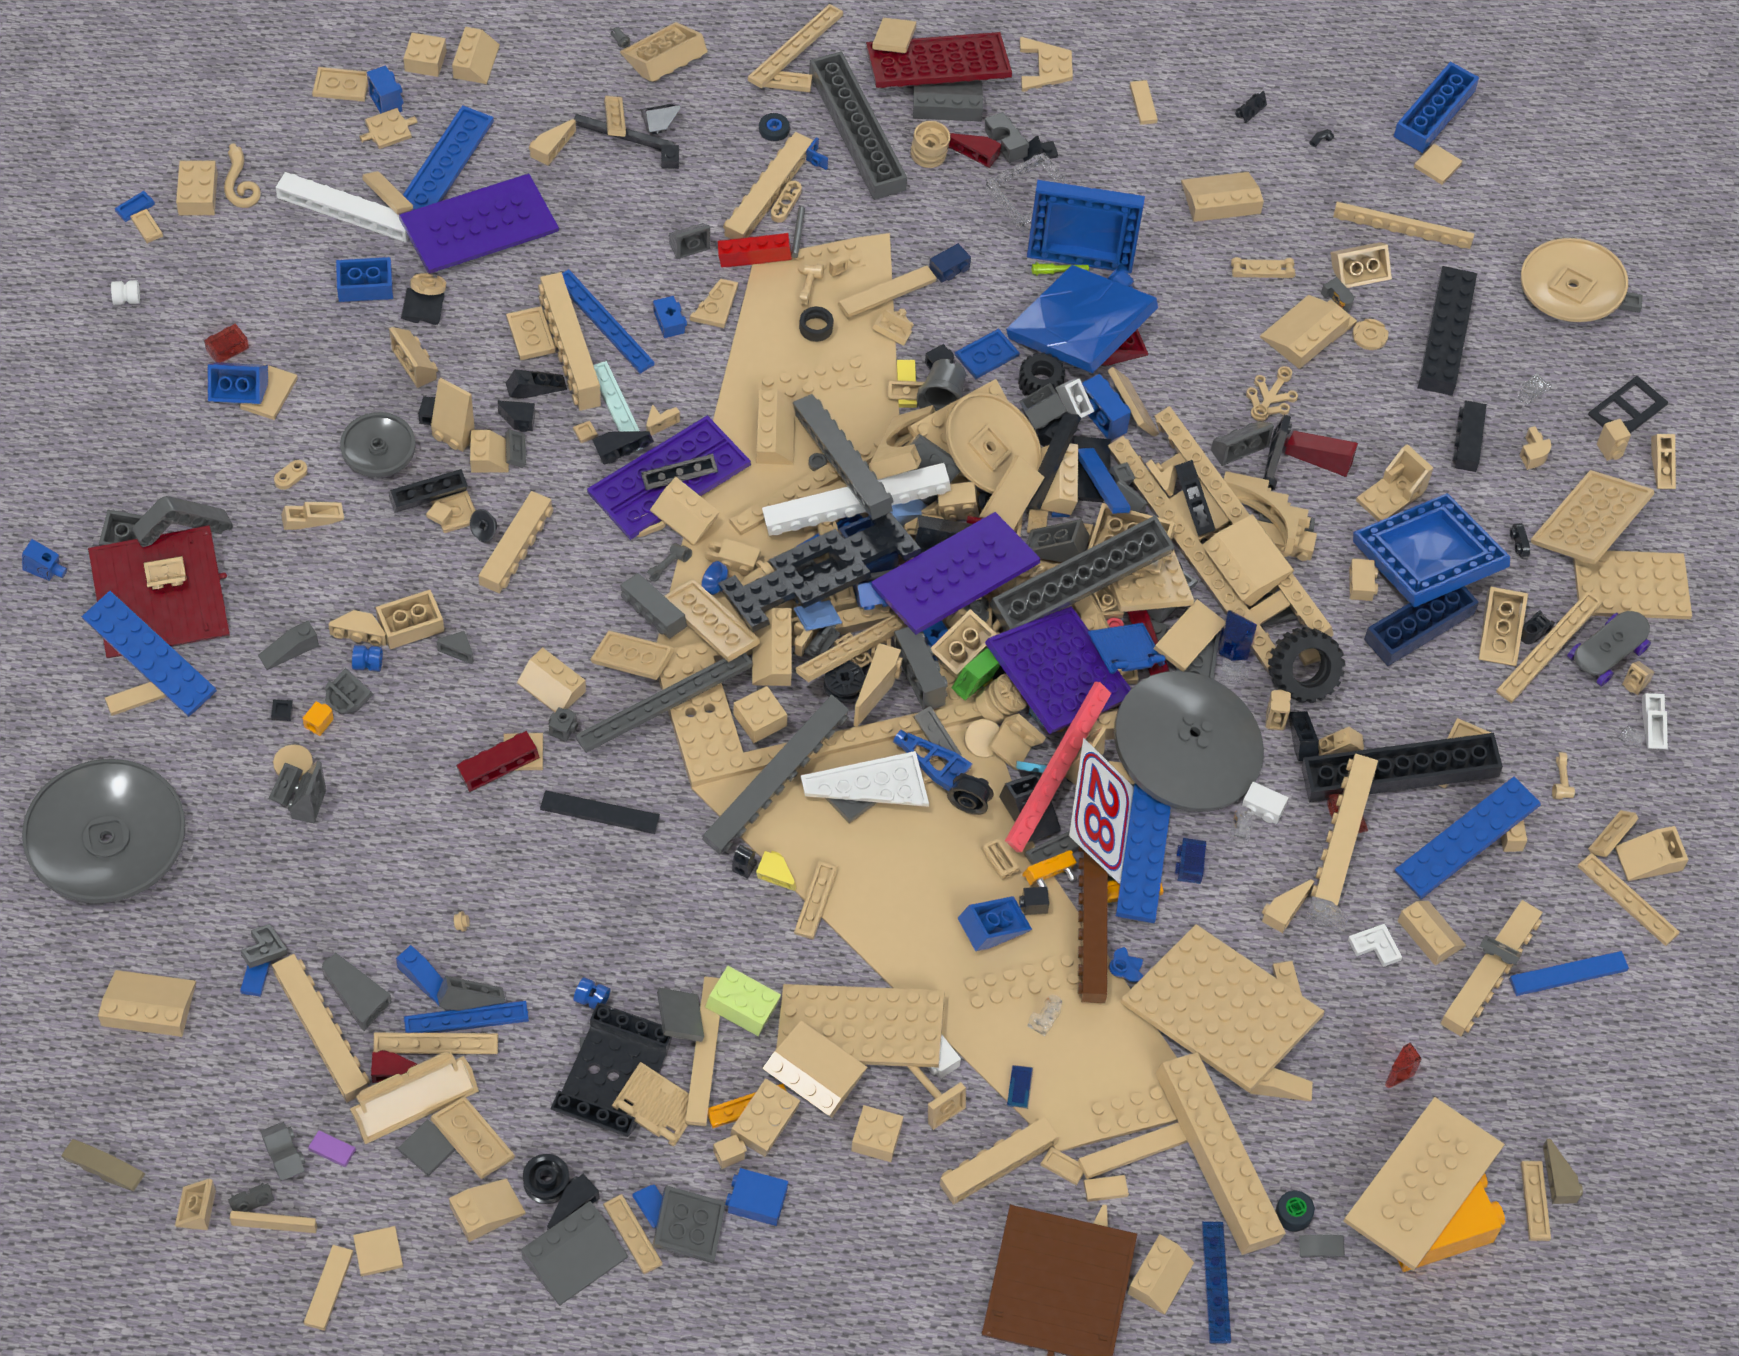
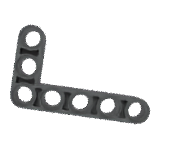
M164 496L156 501L133 526L132 530L140 545L146 547L153 544L172 523L192 528L210 525L211 532L222 534L223 531L228 529L231 530L233 524L224 509Z

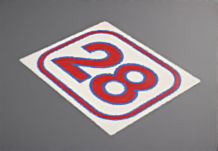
M1083 738L1069 836L1120 884L1134 787Z

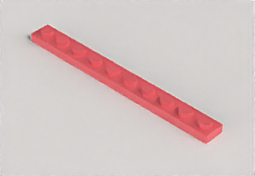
M1094 682L1005 839V842L1016 852L1022 853L1082 747L1083 738L1086 740L1108 701L1111 693L1101 682Z

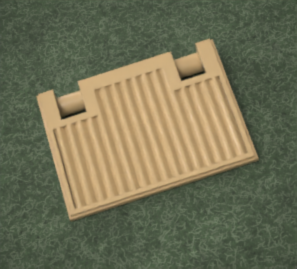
M640 1062L612 1104V1107L616 1110L620 1108L628 1113L627 1115L635 1117L636 1123L658 1137L662 1135L669 1140L668 1143L672 1146L676 1145L688 1126L686 1124L689 1093ZM624 1099H626L627 1101H629L630 1103H632L633 1106H631V1105H629L628 1103H626V1102L624 1101ZM666 1126L675 1131V1133L666 1129Z

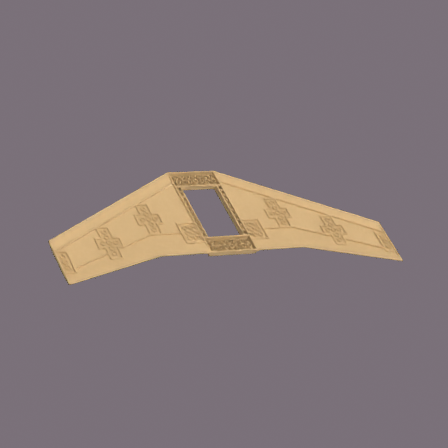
M890 233L857 237L799 249L798 258L792 257V260L752 265L713 418L714 423L751 460V466L701 496L716 508L719 514L716 521L694 546L683 538L681 546L684 545L690 548L692 556L687 562L677 560L670 592L692 579L700 585L702 584L705 571L713 563L705 559L704 556L707 551L715 552L708 548L709 543L712 541L723 544L726 538L761 548L760 560L765 562L818 534V529L804 532L803 528L796 531L791 530L780 535L769 536L766 523L764 522L740 536L730 524V518L814 472L809 468V457L814 453L823 454L795 416L793 465L756 463L759 389L778 390L795 401L813 394L817 400L820 399L824 410L827 409L829 411L831 419H835L839 430L842 429L844 431L846 439L852 442L854 449L880 434L884 436L892 418L899 415L898 399H888V380L898 381L896 342L872 329L885 309L894 311L893 300L849 318L846 317L838 306L840 300L892 280ZM845 254L848 257V269L832 276L829 273L830 261ZM805 265H824L823 278L813 279L808 304H800V294L807 275H804ZM814 306L829 310L834 319L833 332L830 337L818 342L804 338L799 329L800 315L805 309ZM814 318L808 320L806 325L811 329L819 330L826 327L827 323L822 319ZM840 479V480H838L837 482H835V483H833V484L841 483V482H844V481H843V479ZM866 512L860 513L863 518L869 516ZM822 555L813 560L817 564L824 561L825 557ZM728 570L729 578L735 575L739 581H742L745 575ZM722 591L712 595L751 631ZM793 599L774 607L791 608V646H793L797 637L794 635L795 623L802 625L794 611L795 601ZM855 600V603L834 607L842 621L841 624L836 625L835 629L840 632V635L865 630L896 613L890 606L882 607V604L875 605V609L864 610L863 607H858ZM946 617V618L942 619V622L944 623V625L946 626V628L949 630L950 627H949V625H947V617ZM688 624L685 629L670 639L664 634L659 633L657 643L672 646L675 650L658 677L662 690L724 659ZM821 628L813 629L812 640ZM752 649L748 650L745 653L747 655H752ZM937 661L940 666V674L945 676L948 687H946L948 696L946 697L945 705L933 709V711L962 754L960 756L972 763L971 769L966 774L983 778L989 782L988 785L992 788L994 796L992 800L987 802L988 810L986 813L974 815L956 808L947 798L948 791L934 781L924 784L929 807L878 802L851 823H848L825 798L805 796L801 775L881 759L902 752L904 750L893 743V739L900 730L928 741L913 718L914 715L918 714L915 713L836 731L829 740L826 738L822 742L823 747L817 754L813 752L809 758L811 760L804 768L800 766L797 770V776L791 782L788 780L784 784L785 789L778 796L775 794L771 798L772 803L766 810L763 808L760 810L758 819L753 824L749 823L745 827L747 830L740 838L761 858L765 851L770 853L775 851L782 855L795 881V892L804 901L818 861L838 866L821 918L892 988L944 990L945 1000L942 1035L1028 1123L1044 1117L1047 1119L1059 1136L1057 1144L1053 1146L1054 1149L1061 1152L1178 1122L1155 1074L1162 1062L1176 1059L1177 1057L1156 1027L1121 1004V999L1131 989L1123 977H1116L1110 972L1109 963L1111 960L1108 955L1106 1002H1081V994L1077 993L1078 982H1081V976H1078V964H1081V958H1078V946H1081V940H1078V928H1081V922H1078L1077 909L1054 876L1044 880L1049 889L1048 913L1025 915L1032 928L1030 932L990 949L975 951L958 920L960 914L971 904L1014 896L1019 905V896H1022L1023 888L1039 887L1038 883L1030 885L1026 877L1022 875L1031 866L1025 856V852L1035 847L1034 842H1027L1022 853L1016 852L1005 842L1015 823L999 797L1005 783L1012 781L1005 761L996 753L989 757H978L971 754L964 743L967 727L976 720L985 719L976 705V695L982 687L965 701L951 688L956 678ZM722 683L668 710L691 789L719 817L787 744L783 743L743 753ZM917 745L924 758L930 751ZM933 756L929 760L936 770H942L945 767L939 756ZM998 837L1019 867L1018 872H1013L1012 875H1007L1002 880L981 849L982 845ZM995 844V845H994L995 848L997 849V851H998V852L1000 853V855L1002 856V858H1003V860L1005 861V863L1007 864L1008 868H1011V866L1009 865V863H1008L1007 860L1005 859L1004 855L1002 854V852L1000 851V849L998 848V846ZM993 854L994 858L996 859V861H997L998 864L1000 865L999 861L997 860V858H996L995 855ZM1049 998V1003L1044 1005L1045 999Z

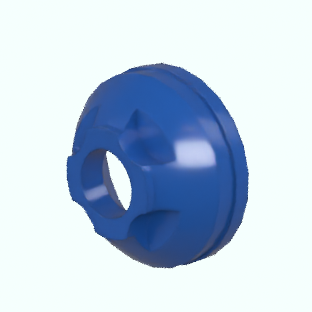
M715 561L705 571L701 586L711 595L719 593L721 590L718 583L729 578L726 565Z

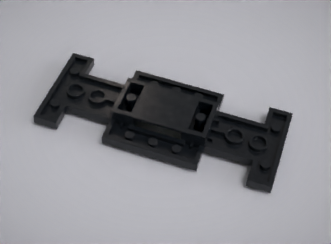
M890 512L874 520L869 516L874 526L846 539L836 529H833L769 559L774 572L743 586L735 575L718 584L720 590L751 631L755 632L770 625L768 617L764 614L765 611L791 599L796 604L800 603L803 608H806L870 578L871 572L865 566L866 564L894 551H897L902 559L907 561L921 554V548ZM829 552L830 558L800 572L796 570V567Z

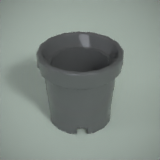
M950 359L935 361L925 383L918 389L916 401L919 408L933 405L935 411H938L962 398L966 378L964 367L956 362V365L950 363Z

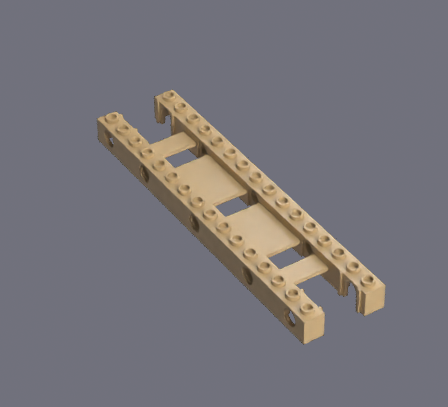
M1169 406L1156 414L1155 419L1159 431L1167 433L1171 448H1174L1178 453L1162 463L1161 466L1165 470L1172 464L1178 465L1193 460L1216 530L1227 523L1233 525L1248 517L1249 513L1172 408ZM1124 436L1108 445L1110 453L1118 465L1128 462L1135 476L1131 483L1147 502L1153 514L1158 518L1175 522L1172 540L1268 674V670L1272 668V666L1268 665V659L1273 656L1270 652L1272 648L1275 649L1276 647L1271 641L1268 632L1265 633L1260 625L1286 608L1290 607L1298 618V622L1303 624V626L1306 624L1311 629L1315 628L1330 637L1334 636L1332 626L1293 573L1276 585L1279 588L1278 592L1249 610L1200 543L1202 539L1215 531L1198 536L1183 490L1168 498L1161 489L1158 480L1143 464L1141 456L1136 454L1131 447L1130 441L1125 439Z

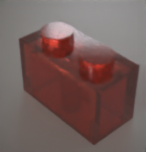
M236 323L204 340L206 351L215 362L219 363L249 348L247 337Z

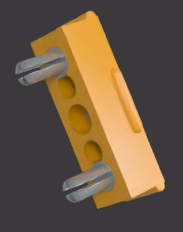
M1069 850L1029 866L1022 875L1026 877L1030 885L1038 883L1039 887H1047L1044 882L1045 879L1066 872L1072 882L1077 879L1072 871L1077 862L1072 855L1073 852Z

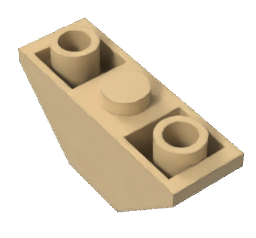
M353 610L329 623L330 635H333L335 638H348L354 642H368L374 646H386L387 644L384 630L371 613Z

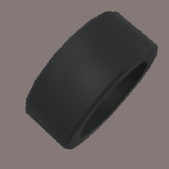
M809 307L800 315V333L810 341H823L832 334L834 319L829 310L823 307ZM818 318L824 320L827 326L823 329L815 330L809 328L806 322L810 319Z

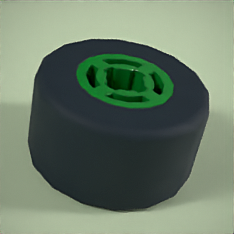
M1293 1190L1281 1196L1275 1212L1284 1229L1297 1232L1309 1226L1314 1216L1315 1207L1312 1199L1302 1191Z

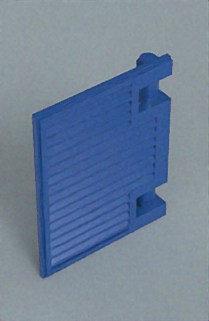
M1143 623L1088 631L1110 674L1116 673L1118 669L1125 672L1151 668L1154 663H1158L1159 666L1166 664L1164 662L1165 656L1153 649L1155 644Z

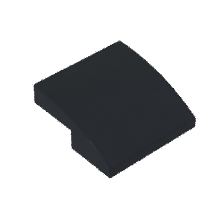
M407 288L401 319L413 323H419L421 320L438 325L445 293L426 295Z

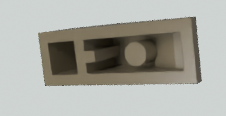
M1546 1139L1543 1145L1552 1204L1577 1203L1583 1195L1582 1184H1579L1578 1176L1553 1141Z

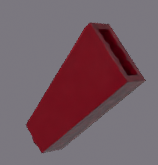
M1293 431L1291 437L1287 436L1284 443L1286 455L1347 477L1353 464L1358 446L1356 442Z

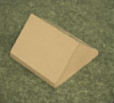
M206 1179L183 1187L175 1223L176 1227L208 1230L216 1193L212 1179Z

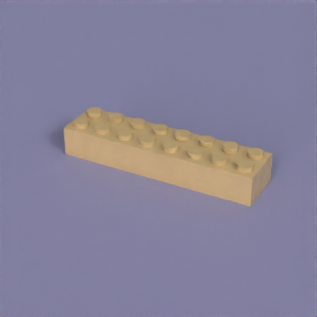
M562 272L540 277L541 284L538 285L540 293L539 302L545 308L543 310L545 319L550 322L548 328L550 334H554L553 343L555 348L559 349L558 358L564 364L562 369L564 376H568L569 379L567 380L569 391H573V403L578 405L579 411L601 406L600 384Z

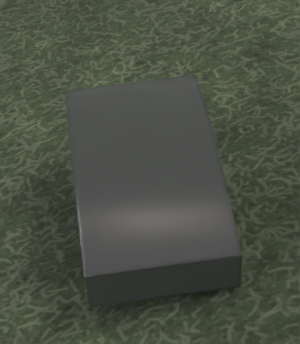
M1299 1235L1300 1257H1345L1344 1236Z

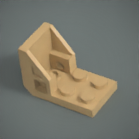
M1407 444L1386 468L1383 479L1359 495L1356 501L1378 522L1391 517L1425 492L1433 467Z

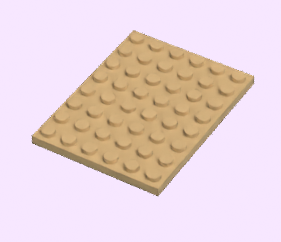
M1197 924L1121 999V1004L1190 1052H1198L1204 1062L1249 1093L1324 1016V1010Z

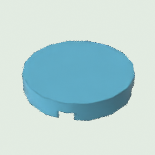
M1016 761V768L1020 770L1043 773L1047 765Z

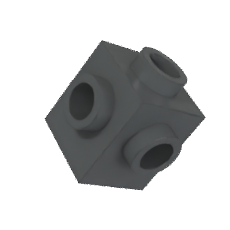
M558 707L556 712L551 714L549 718L550 736L567 742L571 733H575L577 730L576 713L572 710Z

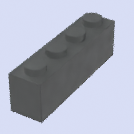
M639 573L620 584L622 599L626 603L629 602L637 613H641L649 624L652 623L660 634H664L670 639L687 627L685 614Z

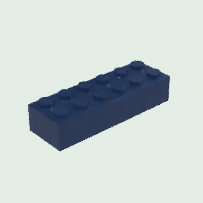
M1464 586L1416 607L1408 603L1368 627L1364 640L1387 666H1390L1474 615L1479 601Z

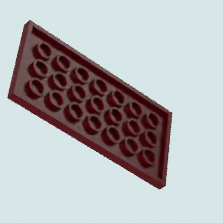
M1001 32L912 38L906 53L872 49L873 42H866V50L876 88L1012 78V69Z

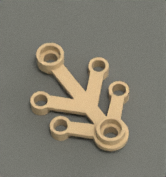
M1282 366L1278 369V379L1270 391H1268L1264 376L1257 375L1255 377L1254 383L1259 387L1264 401L1260 404L1257 397V389L1253 387L1247 389L1246 396L1251 399L1253 404L1251 410L1253 419L1264 421L1272 414L1280 413L1286 415L1289 413L1290 406L1286 403L1269 407L1272 403L1287 400L1295 402L1297 400L1298 394L1296 391L1277 395L1284 382H1288L1291 379L1292 370L1289 367Z

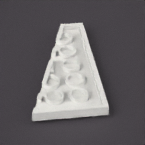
M916 751L801 775L805 796L929 807Z

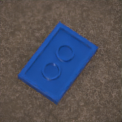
M999 328L955 352V356L975 380L1020 355V352Z

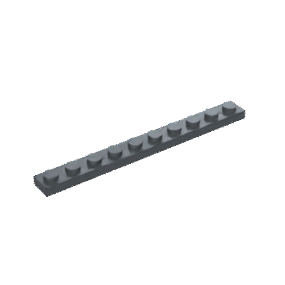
M746 653L730 662L722 659L576 734V740L585 753L744 672L753 667V662Z

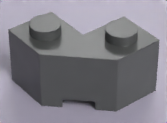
M283 1121L260 1131L280 1181L304 1172L302 1164L306 1162L302 1152H297L293 1145L292 1139L295 1136L291 1126L287 1128Z

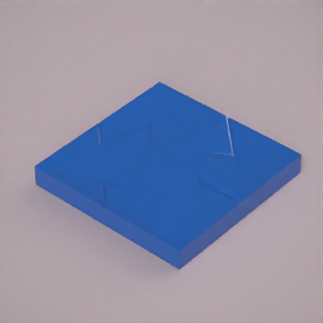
M1037 180L1027 258L1071 265H1089L1091 268L1115 271L1116 269L1118 271L1125 270L1131 274L1145 196Z
M1071 265L1006 330L1010 340L1047 355L1052 354V357H1057L1061 361L1094 373L1158 309L1157 298Z
M1448 493L1353 532L1354 544L1369 560H1374L1375 566L1413 607L1510 567V556Z

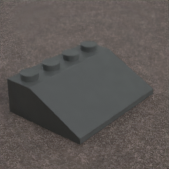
M973 80L969 82L913 85V119L982 122V81Z
M591 1201L521 1249L522 1259L559 1306L628 1258V1255L607 1222Z

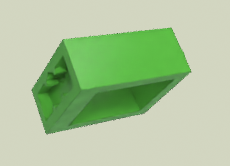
M986 648L963 668L951 687L965 701L990 681L1001 666L989 648Z

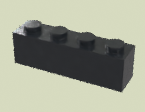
M1465 400L1463 407L1459 408L1458 418H1461V421H1458L1456 432H1459V436H1456L1454 447H1457V451L1454 450L1452 461H1455L1456 469L1477 471L1480 463L1487 404Z
M462 469L392 489L389 493V499L394 513L464 492L468 485Z

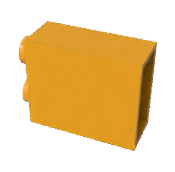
M1485 1173L1417 1268L1495 1241L1502 1225L1505 1224V1215L1497 1201H1489L1484 1190L1488 1185ZM1398 1260L1403 1272L1412 1270Z

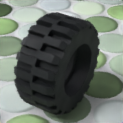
M1303 627L1302 630L1295 628L1292 629L1293 633L1286 632L1283 634L1284 638L1282 640L1278 639L1275 642L1277 646L1275 649L1272 648L1270 652L1273 656L1268 659V665L1272 666L1268 671L1269 675L1273 677V684L1278 687V690L1291 693V698L1299 702L1305 703L1307 701L1314 703L1316 699L1320 701L1326 699L1325 695L1333 694L1335 692L1333 688L1335 686L1339 687L1341 684L1339 681L1340 676L1344 677L1345 671L1342 670V667L1346 665L1345 660L1341 658L1344 656L1342 649L1338 648L1339 644L1332 637L1315 628ZM1314 648L1318 650L1321 659L1318 672L1309 680L1297 681L1293 675V663L1296 657L1306 649Z

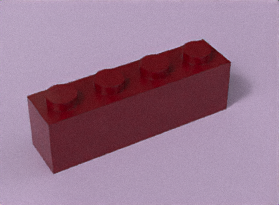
M525 731L516 734L504 742L498 743L488 750L481 751L472 758L463 760L456 766L465 786L471 792L540 757L529 733Z

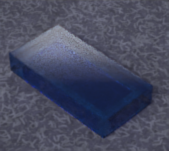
M1012 1065L1007 1101L1008 1107L1028 1109L1033 1067Z

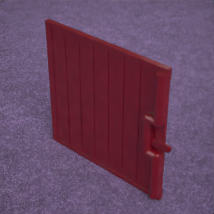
M210 525L161 534L153 544L142 547L137 539L88 548L97 602L111 591L171 647L230 636L220 583L221 579L227 578V574L218 572ZM183 556L187 579L183 581L182 585L172 586L171 583L163 584L164 587L159 589H152V586L147 587L144 562ZM103 638L106 658L122 656Z

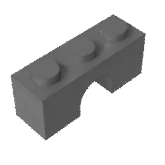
M1004 112L985 118L986 134L992 140H1001V153L1009 163L1028 156L1029 143L1027 139L1023 138L1019 129L1015 128L1011 119L1007 118Z

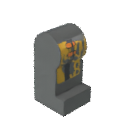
M1337 277L1323 284L1321 295L1324 298L1330 297L1346 312L1351 310L1354 295Z

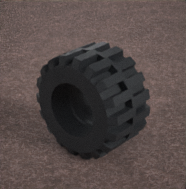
M1041 352L1039 355L1037 353H1034L1033 356L1029 355L1026 360L1022 361L1020 366L1018 384L1024 396L1030 395L1049 383L1052 384L1058 394L1056 387L1064 384L1065 378L1063 363L1058 362L1059 359L1057 357L1053 358L1052 354L1045 355V353ZM1035 375H1045L1049 378L1039 379Z

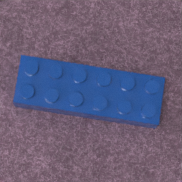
M1450 61L1399 120L1393 137L1423 153L1476 91L1479 77Z

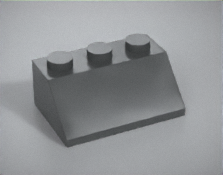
M1264 421L1249 423L1239 430L1235 429L1227 435L1216 437L1213 440L1211 451L1221 466H1224L1269 447L1274 426L1272 423Z

